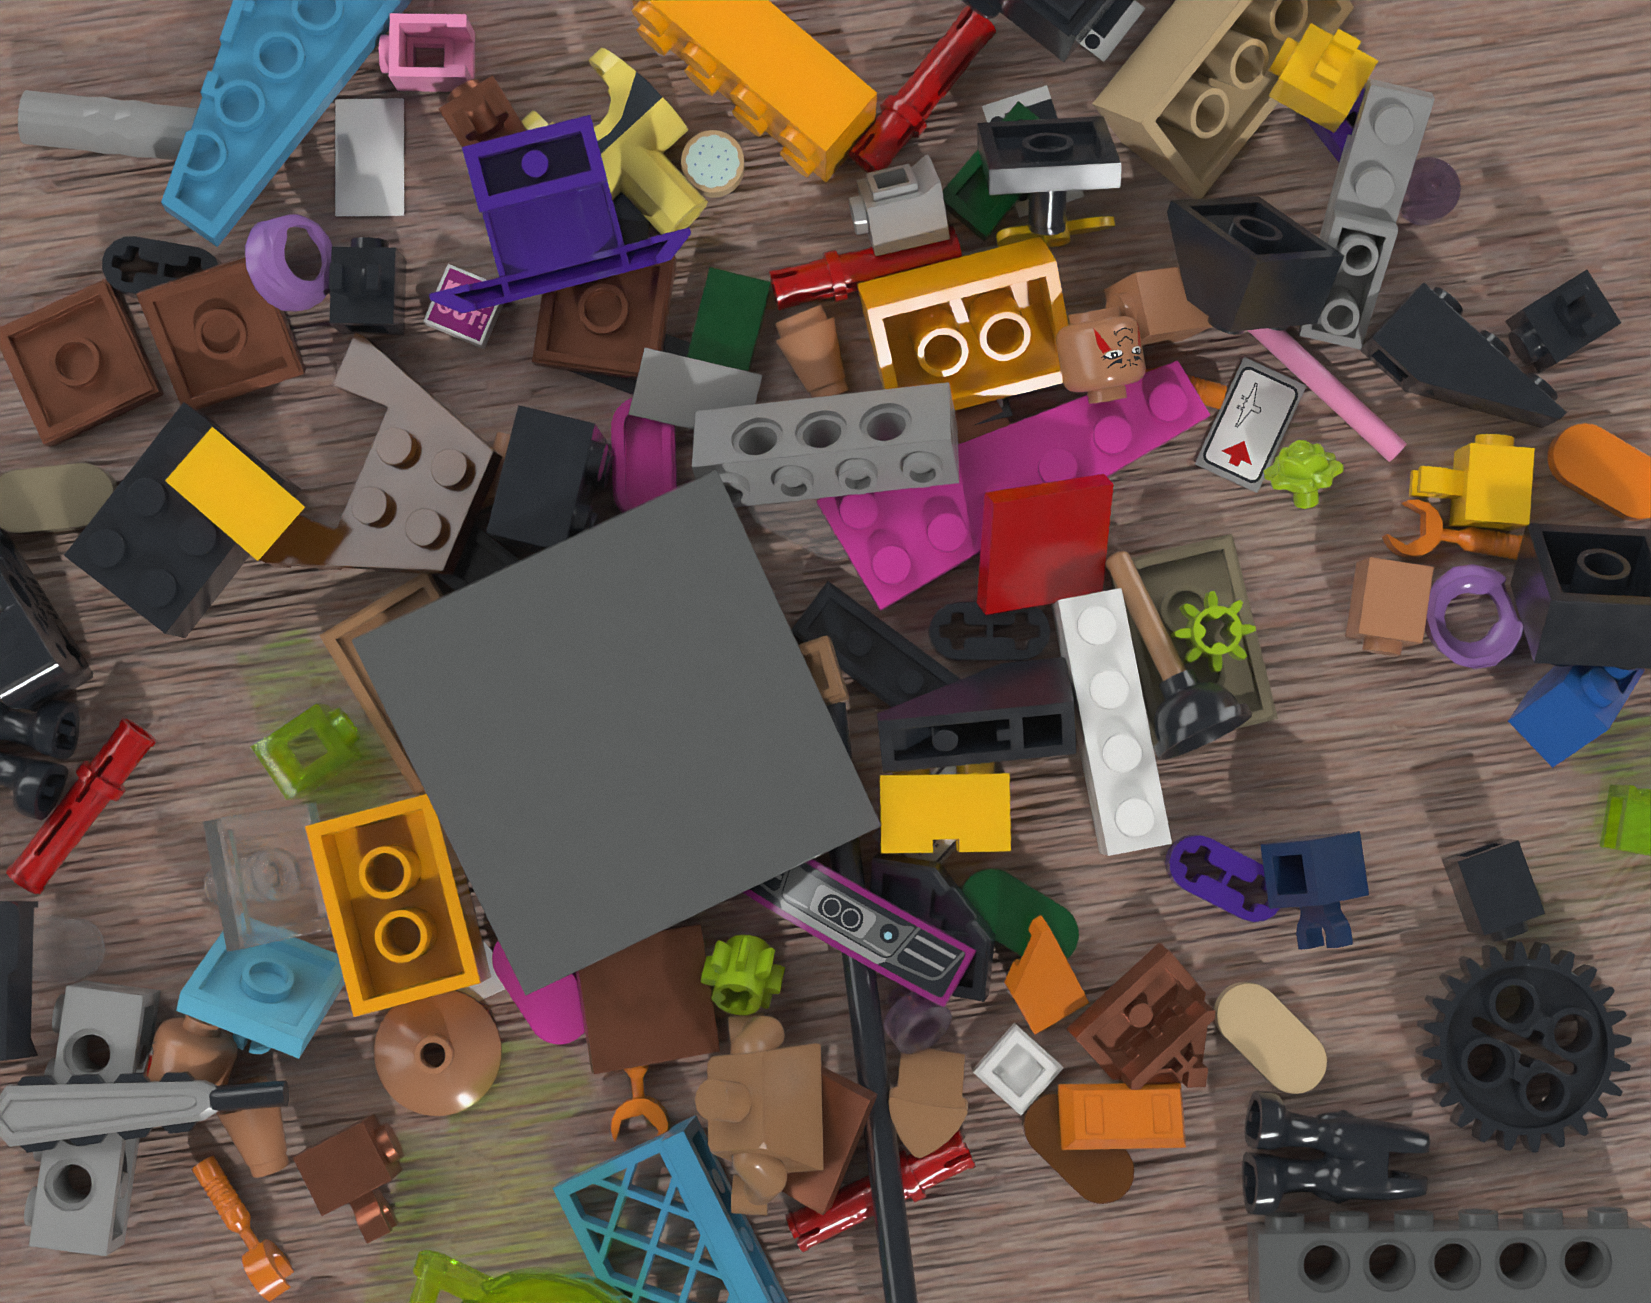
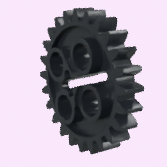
M1508 940L1505 958L1502 957L1495 946H1482L1483 965H1479L1469 957L1461 956L1458 958L1464 974L1460 980L1443 973L1439 976L1443 986L1449 992L1445 999L1429 995L1425 997V1001L1438 1011L1436 1020L1425 1019L1417 1021L1419 1028L1433 1034V1042L1422 1044L1415 1048L1417 1054L1434 1059L1435 1062L1434 1066L1420 1074L1422 1080L1428 1083H1442L1444 1085L1432 1098L1433 1102L1442 1108L1457 1103L1450 1117V1121L1453 1124L1462 1128L1474 1120L1472 1137L1484 1143L1496 1130L1497 1146L1507 1151L1512 1150L1519 1135L1524 1148L1532 1153L1539 1151L1541 1134H1544L1551 1144L1559 1148L1565 1146L1563 1128L1566 1126L1580 1135L1586 1136L1589 1134L1587 1124L1583 1118V1115L1587 1112L1606 1119L1609 1114L1598 1099L1602 1093L1621 1096L1623 1091L1609 1080L1611 1072L1629 1071L1631 1067L1625 1061L1614 1057L1615 1049L1632 1043L1631 1037L1615 1033L1612 1029L1613 1025L1627 1016L1626 1012L1617 1008H1605L1603 1005L1615 992L1614 988L1605 984L1590 987L1597 969L1594 966L1583 964L1572 971L1575 954L1566 950H1560L1550 962L1549 944L1536 941L1530 949L1528 958L1523 943L1516 940ZM1513 985L1520 996L1519 1008L1514 1015L1502 1019L1496 1011V998L1502 989ZM1571 1014L1577 1022L1578 1030L1576 1037L1567 1046L1559 1047L1554 1036L1555 1026L1560 1018ZM1481 1017L1505 1031L1525 1037L1528 1042L1573 1063L1574 1071L1571 1074H1566L1475 1029L1472 1026L1473 1018ZM1487 1043L1492 1051L1493 1059L1491 1066L1482 1075L1472 1076L1467 1064L1469 1054L1476 1046ZM1539 1073H1546L1550 1082L1549 1094L1542 1102L1531 1105L1526 1095L1527 1084L1533 1076Z

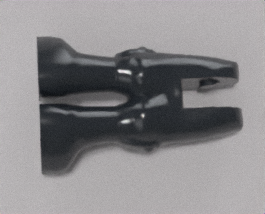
M49 700L41 705L37 713H26L12 710V708L0 701V740L15 742L58 759H67L73 755L77 747L80 725L78 707L74 703L64 700ZM0 751V785L13 790V806L17 812L37 820L47 818L56 806L68 779L67 767L46 760L30 759Z
M1268 1091L1253 1092L1249 1101L1244 1128L1245 1141L1249 1147L1263 1150L1281 1147H1308L1323 1152L1324 1156L1315 1160H1301L1265 1153L1245 1152L1242 1160V1187L1245 1208L1248 1214H1272L1278 1209L1284 1194L1299 1192L1313 1193V1195L1323 1200L1332 1201L1336 1204H1341L1349 1199L1402 1200L1426 1195L1428 1189V1179L1426 1176L1399 1170H1388L1389 1152L1403 1154L1428 1153L1431 1143L1429 1133L1401 1124L1356 1117L1346 1110L1318 1114L1316 1117L1301 1115L1286 1110L1278 1094Z

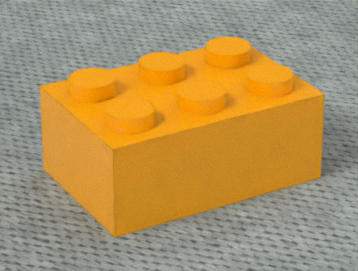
M427 794L305 826L353 1017L480 984L491 978L464 869Z

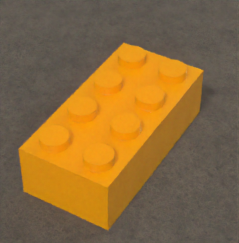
M632 0L634 8L631 11L637 18L638 23L641 24L636 30L642 39L663 56L669 50L676 54L688 65L684 72L697 87L710 96H713L718 90L736 106L732 110L736 119L758 137L765 131L783 146L780 151L783 159L804 177H809L814 172L824 182H827L850 156L849 151L856 145L875 122L877 92L769 0Z

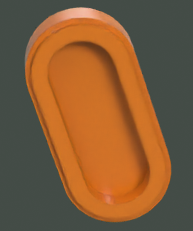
M1576 424L1561 431L1554 437L1548 449L1547 461L1551 473L1560 483L1621 519L1640 521L1651 517L1650 456L1594 424Z

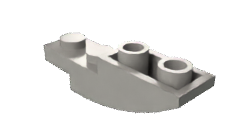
M1368 79L1352 135H1347L1319 237L1345 255L1317 324L1300 325L1299 336L1361 350L1398 234L1396 221L1435 100L1431 92Z

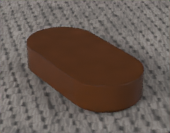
M1058 1091L1040 1094L1024 1112L1022 1119L1023 1132L1030 1146L1084 1199L1097 1204H1108L1119 1200L1128 1192L1134 1179V1164L1126 1149L1061 1150Z

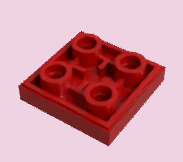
M1105 474L985 492L977 604L985 615L1051 604L1061 599L1103 592L1114 484Z

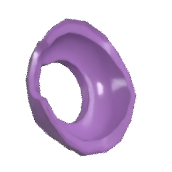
M298 214L285 215L268 221H261L251 229L245 245L246 269L255 289L269 304L282 311L296 312L307 310L322 302L330 292L329 266L333 245L322 227L305 216ZM290 227L306 229L308 235L318 246L321 253L322 266L315 280L304 281L298 278L287 265L284 248L287 241V230Z
M1474 564L1456 566L1437 579L1431 587L1425 632L1437 651L1446 655L1455 664L1472 669L1496 666L1510 656L1517 647L1524 628L1522 621L1517 618L1511 599L1506 591V577L1494 569ZM1464 593L1475 595L1488 594L1497 607L1499 620L1493 624L1487 635L1479 641L1471 643L1460 641L1452 636L1446 628L1444 619L1446 607L1450 601L1459 594Z

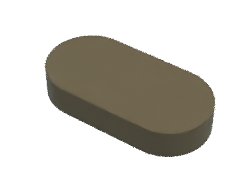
M88 463L8 471L0 476V527L21 535L85 529L118 485L107 471Z

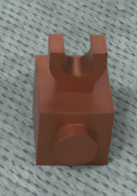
M493 75L482 82L479 79H472L459 85L448 95V103L438 108L461 147L527 131Z
M375 1113L311 1145L293 1157L321 1216L349 1203L367 1244L390 1233L392 1228L399 1224L379 1187L393 1180L403 1170L398 1160L404 1157V1153L392 1127L388 1123L380 1125Z

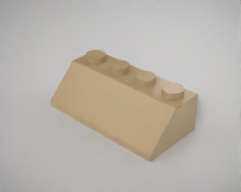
M1175 0L1092 104L1100 115L1104 116L1107 124L1125 146L1190 197L1202 199L1279 103L1268 96L1279 78L1268 70L1287 37L1299 42L1310 23L1333 35L1352 12L1354 6L1350 0Z

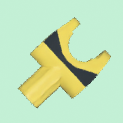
M601 47L588 61L609 87L607 92L611 97L607 115L600 124L594 127L612 200L622 192L660 234L688 228L699 217L707 206L708 201L663 154L688 131V128L677 112L643 76L615 54ZM534 110L521 121L526 130L555 124L553 122L548 124Z

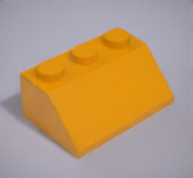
M1041 236L857 284L883 390L949 382L954 410H959L1063 383L1056 335L1060 329L1068 326L1057 262Z

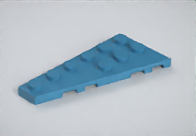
M233 0L219 38L221 46L212 71L207 72L200 91L202 99L191 130L185 133L161 201L165 211L218 247L378 45L380 35L386 34L389 31L390 13L402 14L412 0Z

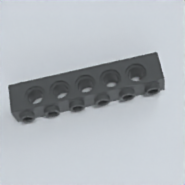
M1590 1207L1587 1209V1217L1563 1218V1211L1559 1209L1526 1208L1523 1209V1218L1498 1219V1211L1472 1208L1459 1210L1458 1219L1434 1220V1213L1431 1211L1408 1209L1395 1211L1394 1220L1369 1221V1214L1366 1212L1343 1210L1330 1212V1221L1304 1222V1214L1279 1211L1265 1215V1222L1247 1223L1249 1301L1251 1303H1651V1228L1628 1217V1210L1619 1207ZM1585 1241L1588 1247L1586 1261L1575 1270H1567L1565 1267L1566 1252L1573 1244ZM1521 1242L1524 1248V1257L1520 1265L1511 1271H1501L1499 1259L1504 1248L1512 1243ZM1450 1243L1458 1244L1460 1258L1457 1265L1447 1272H1436L1434 1259L1438 1250ZM1381 1245H1394L1396 1259L1393 1266L1383 1273H1371L1369 1258L1372 1252ZM1316 1246H1330L1332 1260L1329 1267L1319 1274L1305 1273L1303 1264L1306 1254Z

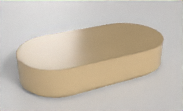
M1238 982L1228 986L1221 992L1214 1006L1216 1011L1214 1020L1219 1032L1268 1082L1279 1090L1292 1094L1307 1092L1318 1085L1327 1067V1056L1323 1045L1268 989L1253 982Z

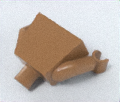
M764 1012L750 1015L729 1016L730 1054L710 1057L707 1063V1080L699 1086L696 1092L695 1104L699 1114L703 1118L708 1119V1146L711 1153L732 1161L733 1168L737 1172V1174H734L732 1183L731 1213L767 1216V1203L771 1202L784 1189L787 1173L824 1170L821 1044L813 1043L779 1047L785 1037L782 1024L773 1017L764 1016Z

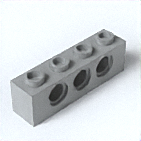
M946 382L695 411L692 469L695 479L717 470L734 508L959 483L958 426L950 384Z
M87 980L67 985L65 994L59 995L55 1003L52 1016V1029L55 1033H59L56 1058L50 1059L44 1075H51L57 1083H67L71 1076L78 1074H99L105 1082H115L122 1073H144L154 1040L161 990ZM92 1035L102 1037L110 1048V1059L105 1068L95 1065L88 1056L87 1044ZM115 1132L108 1133L105 1140L98 1144L76 1146L70 1139L60 1140L55 1149L33 1152L34 1160L41 1163L37 1187H33L30 1190L24 1210V1223L26 1226H31L29 1246L99 1256H108L123 1246L126 1238L140 1138L124 1140ZM72 1164L83 1167L89 1173L92 1181L89 1195L80 1194L72 1188L69 1182V1170Z

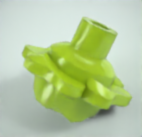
M1297 440L1288 447L1281 449L1279 455L1275 457L1273 465L1264 470V478L1271 481L1273 489H1286L1293 492L1294 505L1298 508L1307 509L1319 503L1318 490L1330 487L1333 478L1341 474L1344 468L1340 461H1336L1335 454L1325 452L1321 444H1311L1306 440Z

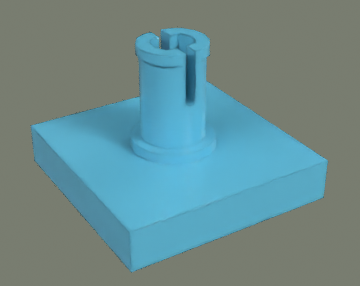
M234 914L181 990L176 1011L232 1032V1037L237 1047L241 1050L244 1049L247 1040L250 1039L249 1053L263 1054L273 1048L299 1059L345 984L338 954Z

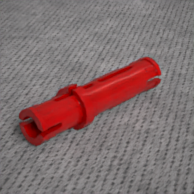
M969 6L964 7L949 30L940 38L905 85L900 88L895 96L888 95L880 104L882 111L865 135L849 151L850 157L860 168L867 173L887 169L896 155L912 137H920L927 127L925 120L932 113V110L965 72L979 51L996 34L995 26L989 19L980 16Z
M953 225L948 226L950 237L948 240L875 256L872 246L842 254H837L836 250L823 252L822 259L793 267L769 271V277L777 308L779 311L803 303L833 297L835 302L846 300L848 298L847 293L858 291V283L962 257L955 228Z
M122 718L119 726L91 762L83 761L76 770V774L79 777L52 814L44 821L42 827L13 865L7 868L6 874L9 878L28 892L36 895L42 894L46 884L72 850L79 844L82 837L110 800L119 801L125 793L126 788L123 783L149 749L154 747L157 743L156 739L135 722Z
M959 1130L948 1142L922 1158L915 1157L912 1153L907 1155L904 1150L899 1152L905 1200L912 1198L916 1203L926 1198L925 1190L967 1169L971 1170L976 1167L967 1144L963 1142L964 1139ZM869 1175L839 1189L832 1207L824 1215L807 1206L795 1212L785 1214L791 1234L794 1239L798 1237L797 1245L803 1253L811 1247L874 1216Z

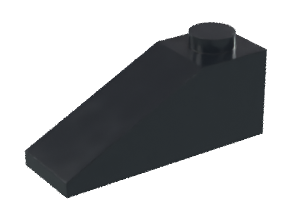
M1064 657L1000 663L877 713L883 773L1076 754L1074 699Z

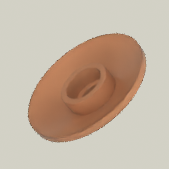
M454 990L392 1007L378 1029L374 1045V1060L381 1083L399 1104L419 1114L446 1116L471 1107L488 1092L501 1066L502 1042L497 1024L489 1011L475 998L461 991ZM428 1043H438L444 1048L446 1057L442 1065L433 1066L426 1062L423 1051Z

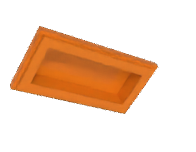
M1125 1083L1058 1085L1061 1150L1186 1148L1181 1083L1144 1084L1138 1090H1131Z

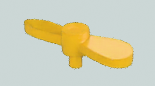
M1097 216L1067 221L1066 218V230L1059 234H1034L1026 225L1000 230L997 232L996 238L999 247L1040 236L1047 247H1059L1070 242V235L1113 228L1116 225L1114 216Z

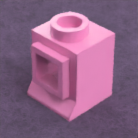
M390 13L389 35L381 34L379 39L380 70L382 73H389V78L397 91L452 92L459 85L474 79L475 32L467 15ZM416 48H445L444 68L415 67Z

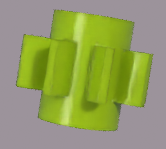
M1210 591L1205 594L1203 600L1204 610L1199 611L1188 603L1183 604L1179 608L1182 615L1188 619L1185 628L1171 633V638L1176 640L1185 639L1190 649L1184 657L1183 662L1185 664L1196 661L1200 656L1208 658V667L1211 673L1221 671L1223 665L1222 654L1227 653L1233 659L1239 661L1247 657L1245 650L1238 644L1242 636L1256 631V627L1250 624H1241L1237 616L1243 605L1241 600H1237L1227 607L1218 606V597L1215 591ZM1218 618L1221 619L1225 625L1221 628L1220 635L1225 640V643L1217 642L1206 646L1201 640L1206 633V629L1200 624L1201 620L1208 623Z
M745 934L731 937L726 943L720 940L716 942L713 956L706 957L701 983L714 986L711 1000L725 1012L734 1015H750L758 1011L760 1007L764 1009L770 1008L772 994H780L785 967L772 964L775 949L771 948L761 938Z

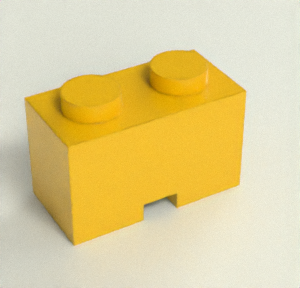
M994 762L956 766V774L931 775L930 769L892 772V775H879L880 852L933 853V840L956 839V851L959 852L1011 851L1010 773L994 774Z

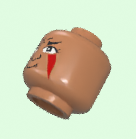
M1120 306L1068 315L1070 325L1060 329L1056 335L1064 387L1073 392H1087L1089 404L1127 398L1125 385L1142 379L1146 369L1138 322L1132 317L1121 316Z
M189 1015L170 1018L163 1021L156 1031L144 1073L151 1081H160L167 1072L188 1071L195 1080H206L217 1086L227 1085L239 1048L232 1037L233 1035L227 1030Z

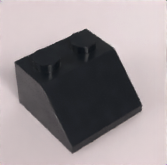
M1259 196L1170 201L1167 216L1187 301L1209 316L1208 322L1211 326L1227 334L1241 335L1246 330L1269 328L1283 331L1288 326L1317 324L1345 255Z

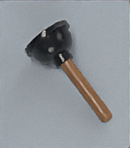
M1119 551L1109 556L1106 560V566L1117 588H1122L1127 609L1163 680L1159 684V688L1165 700L1158 706L1154 716L1155 735L1158 741L1154 746V751L1158 760L1171 759L1196 750L1223 737L1247 722L1252 717L1247 704H1239L1234 695L1222 685L1213 682L1200 683L1193 669L1186 670L1127 551Z

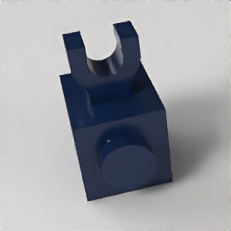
M1360 831L1309 835L1260 844L1269 909L1300 907V919L1296 929L1298 949H1312L1325 946L1322 928L1326 934L1327 948L1353 945L1351 927L1341 910L1340 901L1369 895Z

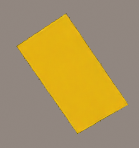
M213 427L165 480L257 561L305 508L304 505Z

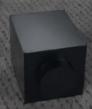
M1501 838L1442 859L1468 932L1484 936L1490 934L1492 941H1501L1527 932L1529 930L1527 920L1545 914L1519 840Z

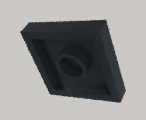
M1104 116L977 123V147L989 195L1028 193V227L1034 234L1055 235L1066 230L1067 191L1121 188V161Z

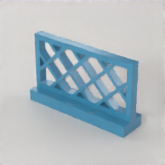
M696 1115L673 1125L668 1132L569 1177L552 1188L609 1303H640L641 1297L658 1303H697L688 1298L698 1270L723 1280L729 1292L726 1303H789L746 1215L731 1213L732 1187L717 1156L711 1153L708 1146V1138ZM660 1153L672 1177L666 1196L632 1184L638 1162ZM626 1169L623 1181L611 1177V1175ZM595 1184L619 1193L610 1221L606 1222L586 1214L575 1192ZM677 1189L684 1203L674 1200ZM627 1197L661 1209L652 1238L618 1226ZM669 1212L694 1221L700 1234L695 1254L660 1242ZM595 1232L605 1235L602 1245ZM613 1239L647 1251L638 1280L613 1270L607 1257ZM705 1248H707L713 1261L702 1258ZM655 1255L690 1267L680 1296L646 1283ZM624 1290L633 1293L631 1302H629Z

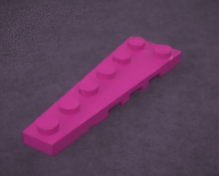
M1178 360L1146 372L1138 382L1125 385L1127 398L1089 404L1088 396L1086 395L958 444L959 483L818 499L816 505L879 611L980 553L985 492L1097 474H1105L1109 477L1206 420L1210 413Z

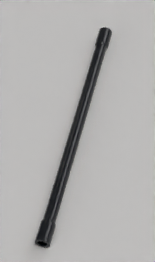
M838 702L826 706L852 761L846 703ZM859 837L830 850L831 869L866 889ZM841 952L857 1082L859 1085L878 1094L863 1130L885 1303H918L897 1133L889 1110L891 1085L877 974L875 970Z

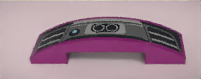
M811 859L742 892L825 943L942 1007H946L977 951L815 859Z

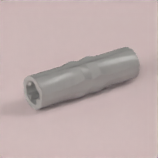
M25 90L21 96L18 108V132L23 144L85 150L102 154H121L137 158L176 160L185 133L191 130L198 109L152 104L137 100H117L107 97H85Z

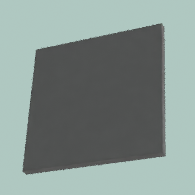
M717 470L698 477L351 640L525 995L537 991L881 826Z

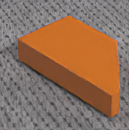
M1042 915L1032 920L1028 929L1032 937L1021 960L1015 959L1004 981L1034 1035L1090 1003Z

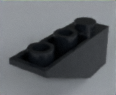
M1425 282L1404 299L1367 339L1360 350L1405 392L1539 428H1544L1560 420L1567 413L1555 402L1558 395L1550 384L1536 374H1524L1508 359L1511 353L1498 337L1486 330H1481L1479 333L1461 316L1463 308L1451 294L1439 287H1435L1432 290Z

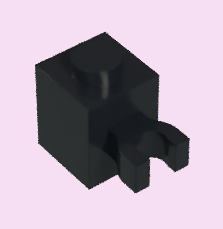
M358 237L351 239L350 247L332 246L331 263L329 266V323L341 334L404 335L407 261L396 248H389V241L373 237Z
M1588 269L1505 321L1511 330L1508 337L1513 350L1525 364H1533L1538 373L1552 367L1622 323Z

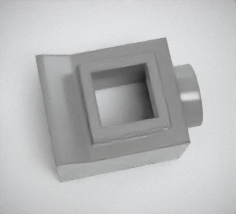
M925 155L911 168L909 164L866 173V178L856 180L859 195L848 198L851 218L856 235L867 233L875 256L950 239L941 181L929 155Z

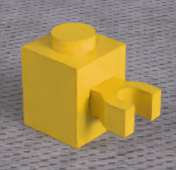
M1310 23L1299 42L1287 37L1268 71L1279 78L1268 96L1335 133L1350 112L1378 60L1357 49L1361 41L1339 28L1332 35Z
M1476 435L1475 443H1469L1454 451L1453 469L1420 466L1419 470H1412L1410 472L1409 497L1451 499L1449 526H1470L1504 531H1514L1528 526L1530 523L1535 448L1515 447V438L1508 435Z

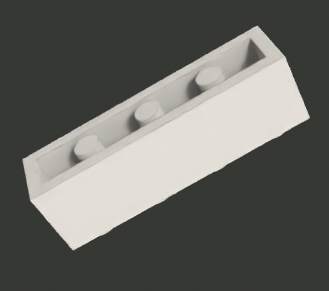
M1122 588L1057 600L1051 605L1060 654L1061 657L1065 658L1074 699L1075 730L1100 854L1110 856L1172 844Z

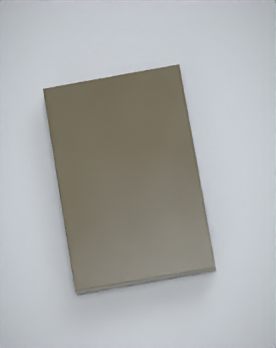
M1232 534L1131 558L1170 638L1171 633L1185 628L1188 619L1182 615L1179 608L1183 604L1188 603L1199 611L1204 610L1203 600L1205 594L1210 591H1215L1218 597V606L1227 607L1229 604L1241 600L1243 605L1237 613L1241 624L1255 626ZM1108 570L1112 589H1118ZM1125 604L1154 748L1158 743L1155 735L1154 716L1158 706L1165 700L1159 688V684L1163 680ZM1218 618L1208 623L1201 620L1200 624L1206 629L1205 636L1201 639L1206 646L1217 642L1224 644L1225 640L1221 637L1220 630L1225 624L1221 619ZM1256 631L1242 636L1238 644L1245 650L1247 657L1239 661L1233 659L1227 653L1222 654L1223 665L1220 672L1211 673L1208 667V658L1200 656L1196 661L1189 664L1183 662L1186 670H1194L1200 683L1213 682L1222 685L1234 695L1239 704L1248 705L1252 717L1238 728L1278 719ZM1171 638L1183 662L1186 653L1190 649L1185 639L1176 640Z

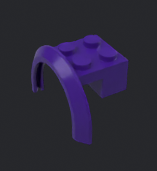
M591 115L464 146L462 151L478 210L483 215L499 278L430 293L429 297L435 303L460 313H467L670 261L691 235L690 227L624 245Z

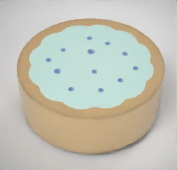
M717 130L704 131L692 137L684 147L681 157L683 174L703 196L711 198L725 196L734 191L742 181L745 171L743 151L738 142L729 134Z

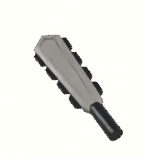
M188 1071L167 1072L160 1081H151L145 1073H122L115 1082H105L99 1074L73 1075L67 1083H57L51 1075L24 1076L17 1084L6 1086L0 1094V1137L9 1147L21 1146L27 1153L55 1149L60 1140L70 1139L76 1146L98 1144L105 1140L108 1133L115 1132L124 1140L147 1137L154 1127L162 1126L169 1134L188 1132L194 1128L198 1121L205 1120L216 1112L287 1107L289 1103V1087L286 1080L217 1086L206 1080H195Z

